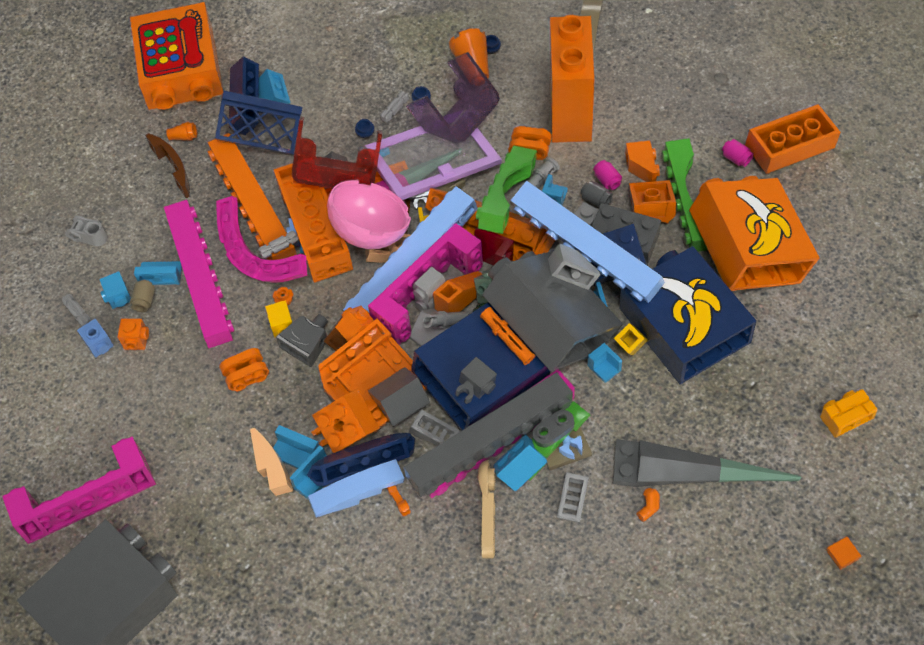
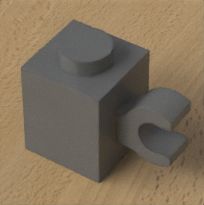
M475 357L461 371L459 382L462 385L458 386L455 395L459 396L460 393L466 392L468 394L464 401L466 404L472 401L473 395L480 399L485 393L488 395L493 391L496 386L497 374Z

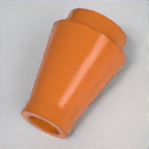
M189 121L166 131L169 140L192 141L193 138H197L196 125Z

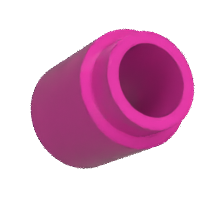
M735 139L728 140L722 147V151H724L723 156L738 166L746 167L754 155L750 152L751 149Z
M602 160L594 166V175L605 188L614 190L620 186L622 176L610 162Z

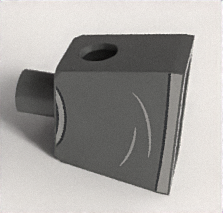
M318 314L313 321L300 316L276 336L279 348L312 367L326 345L323 342L327 336L324 326L328 323V320L321 314Z

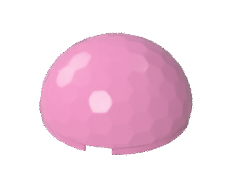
M359 180L344 181L333 187L327 202L328 217L336 233L349 244L363 249H381L398 241L407 231L411 220L407 212L408 207L400 197L390 190L371 183L370 186L358 184Z

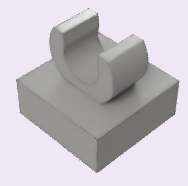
M429 190L410 197V200H414L413 205L415 209H418L417 202L419 200H423L426 205V197H428Z

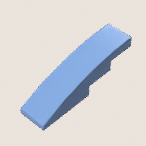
M395 459L328 485L309 495L308 499L315 517H319L358 505L362 499L381 494L382 489L403 483L404 476Z

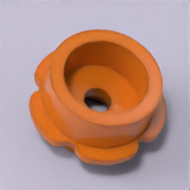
M280 287L274 291L273 299H275V303L286 300L287 306L291 304L293 297L291 289Z

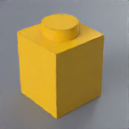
M286 300L265 306L274 338L292 324Z
M630 323L614 338L630 355H634L648 341Z

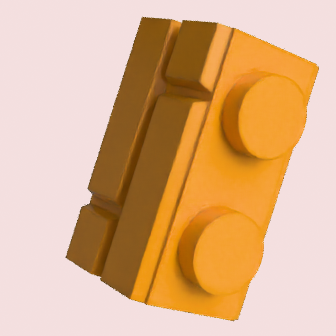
M863 389L857 392L851 390L845 393L842 399L827 402L823 406L820 417L824 424L828 426L832 435L837 438L874 419L878 410Z

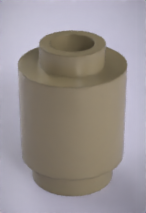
M140 280L135 282L130 299L133 310L147 312L148 308L151 307L155 286L150 281Z

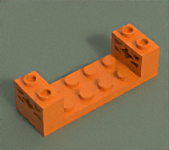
M310 157L273 169L284 204L286 203L304 255H306L307 266L313 282L315 283L353 270L347 244L336 233L330 223L327 211L328 196L313 158Z

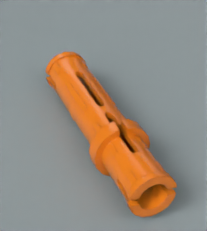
M488 307L481 313L480 317L492 328V333L495 336L498 335L524 365L529 364L535 358V355L508 327V323L505 320L502 321L491 307Z

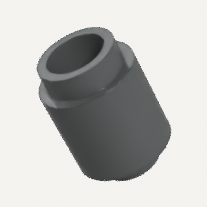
M594 181L585 183L581 189L582 199L597 207H600L601 203L609 205L613 197L609 189Z

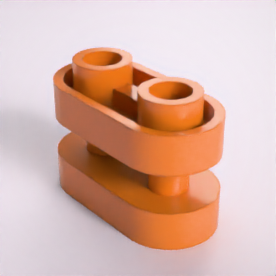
M515 127L508 151L510 153L513 146L537 150L536 160H544L548 156V146L551 143L552 135L544 128Z
M258 348L245 350L220 363L219 368L222 375L226 377L225 381L229 390L242 391L247 386L262 382L267 378L269 370L266 363L262 362L263 357Z

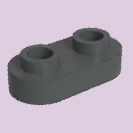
M559 410L539 423L533 429L535 443L540 447H549L570 433L575 426L572 413L567 410ZM561 418L566 419L565 422H559ZM542 431L548 432L546 435H540Z

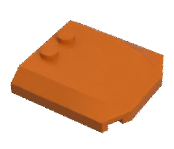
M377 318L320 363L318 368L324 391L333 401L358 389L379 428H382L389 421L368 393V390L404 367L411 371L413 360L391 337L389 330Z

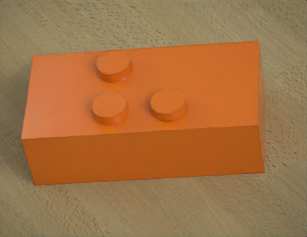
M817 104L749 129L745 146L751 149L750 152L754 154L753 157L767 174L834 149L841 132L820 105Z

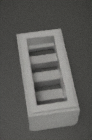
M422 409L409 430V433L437 446L444 442L443 439L447 432L451 434L449 438L460 432L458 429ZM422 422L427 423L424 429L420 427ZM430 426H434L432 433L428 432ZM438 429H441L443 431L441 435L437 437L436 433Z
M566 472L557 518L580 523L589 477ZM569 482L583 485L582 489L569 486ZM567 491L581 493L580 497L567 495ZM565 500L579 502V505L566 504ZM563 509L576 510L577 515L564 513Z

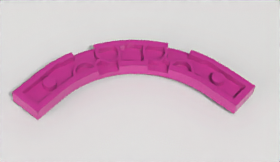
M230 196L216 201L219 239L227 251L226 256L239 271L251 278L271 283L286 282L307 276L306 255L298 254L279 260H264L253 254L245 244L240 233L237 198Z

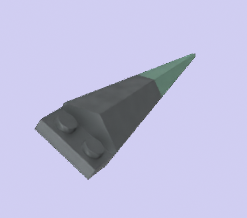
M616 439L612 482L614 485L644 487L701 482L799 481L802 478L790 473L642 440L636 442Z

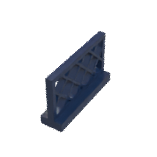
M223 91L215 140L294 155L302 107ZM225 105L233 107L238 114L228 119L224 114ZM247 110L253 111L257 117L250 123L242 115ZM267 114L272 115L277 121L270 127H267L262 120V117ZM240 116L245 126L236 131L230 121ZM286 118L295 120L294 128L288 132L281 123ZM259 120L265 130L256 135L250 125ZM228 123L234 133L229 137L221 136V127ZM279 124L285 134L276 139L270 129ZM248 128L254 137L249 141H245L238 133ZM265 132H268L273 140L268 145L262 144L258 138ZM287 136L291 141L290 149L282 148L278 141Z

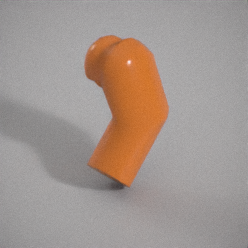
M647 488L643 493L646 499V506L636 513L642 522H645L660 508V494L656 489Z

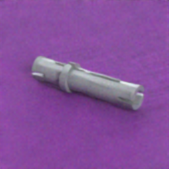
M438 311L436 314H425L422 317V323H429L423 325L425 328L438 327L442 329L456 324L473 311L450 313Z

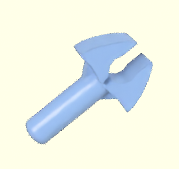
M568 435L562 441L563 446L559 447V452L567 458L575 459L573 452L570 450V445L576 447L582 455V439L580 435L575 439Z

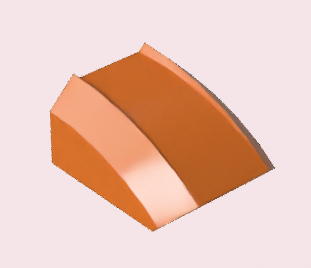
M670 180L629 183L632 212L660 219L661 222L666 223L676 216V200Z

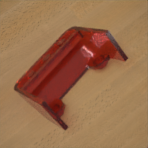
M300 117L292 166V177L297 183L331 189L341 182L359 180L358 184L369 186L371 183H375L382 130L378 129L375 149H362L358 153L355 163L316 156L317 146L315 142L309 138L302 137L305 117Z

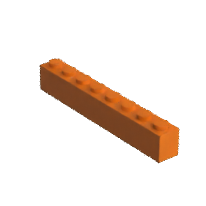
M230 133L225 134L223 136L229 137ZM215 139L209 141L210 150L207 153L212 162L216 161L215 167L218 174L225 177L223 182L227 190L231 189V196L237 198V203L240 204L238 208L242 217H247L249 220L247 225L251 233L255 232L257 235L255 239L258 246L261 247L265 244L268 246L269 242L281 236L285 237L287 233L237 145ZM290 243L289 247L275 254L271 253V256L267 257L266 260H279L297 255L295 247Z

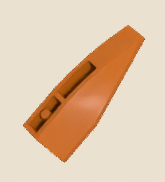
M430 188L425 208L431 211L444 200L448 192ZM475 200L477 207H482V202ZM477 211L462 226L472 235H474V231L479 224V220L476 219ZM509 211V221L503 234H496L514 240L513 261H516L529 251L534 252L547 230L542 226L538 229L530 222L531 219Z

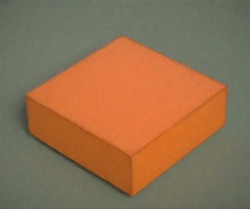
M848 537L841 539L826 549L840 570L861 558V554Z

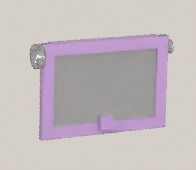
M465 111L358 148V156L362 165L366 167L373 164L389 189L402 200L426 192L430 188H437L502 163L500 156L474 124L473 114H466Z

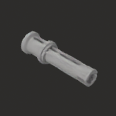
M546 157L540 168H536L533 171V176L528 182L539 188L542 184H545L548 174L552 175L560 169L559 164L553 158Z

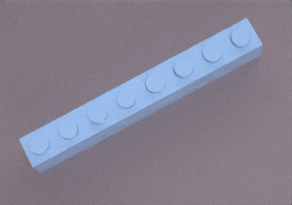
M528 181L522 185L511 199L512 204L515 206L513 210L522 217L528 216L531 218L530 222L535 227L540 229L542 226L547 230L546 234L553 240L560 239L564 242L562 245L579 251L590 263L592 262L597 266L596 269L603 276L607 277V275H610L614 278L613 282L622 289L627 287L631 290L630 294L638 301L645 300L649 303L665 283L663 277Z
M455 186L452 191L445 195L444 200L431 210L430 215L418 224L412 235L404 239L401 247L389 256L388 261L375 271L374 276L369 282L362 285L359 293L346 303L343 310L345 311L349 307L353 309L362 306L369 312L368 305L455 223L462 227L478 209L475 200Z

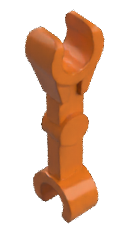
M387 487L389 495L393 497L401 515L404 517L410 514V507L407 501L401 497L397 487Z

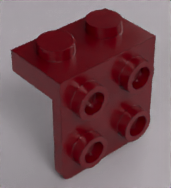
M478 227L475 229L474 236L481 241L483 262L494 266L503 258H509L511 262L513 261L514 240L487 230L478 229Z

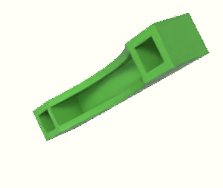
M690 139L665 142V149L661 153L663 163L666 162L667 178H671L672 190L676 197V211H680L679 223L680 227L685 230V245H689V248L693 246L698 252L707 251V246L689 211L693 201L687 191L686 177L692 167L694 157Z
M513 146L511 152H507L505 163H501L499 174L496 173L494 184L489 186L488 196H484L482 207L477 209L478 229L503 234L509 221L510 204L504 195L513 185L531 177L536 166L537 150Z

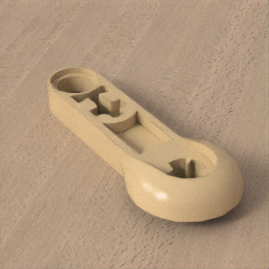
M485 460L479 465L478 482L482 492V558H494L495 498L494 493H490V491H495L496 478L495 469H490L489 460Z

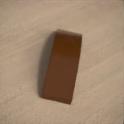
M149 133L146 134L149 146L157 158L161 159L166 156L176 172L172 173L176 185L184 197L188 198L190 196L189 180L179 155L163 139Z

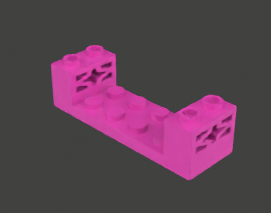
M457 223L368 305L370 316L374 320L378 318L399 345L402 342H406L411 336L409 313L406 307L412 300H415L413 284L430 267H433L440 273H444L451 264L466 275L479 271L483 266L481 241Z
M133 436L121 439L117 444L111 446L120 466L119 469L109 471L96 480L87 481L83 486L66 491L53 500L44 501L39 505L24 486L15 488L8 494L3 495L2 498L14 529L30 544L156 485L147 461Z

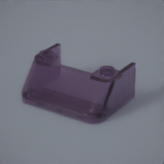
M469 52L447 62L458 77L453 85V89L459 100L444 117L427 96L406 105L407 109L427 133L456 144L465 141L499 103L497 90Z

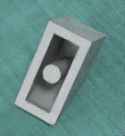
M560 243L548 258L552 276L587 290L590 289L600 276V272L579 251Z

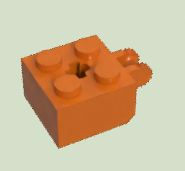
M358 389L341 396L312 415L318 425L316 429L311 431L312 435L315 436L322 433L325 439L321 440L319 445L322 447L329 445L333 453L352 446L380 429Z

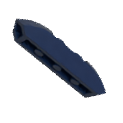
M410 433L391 434L334 452L315 462L307 476L317 486H326L368 468L395 459L400 461L409 458L414 453L416 438Z

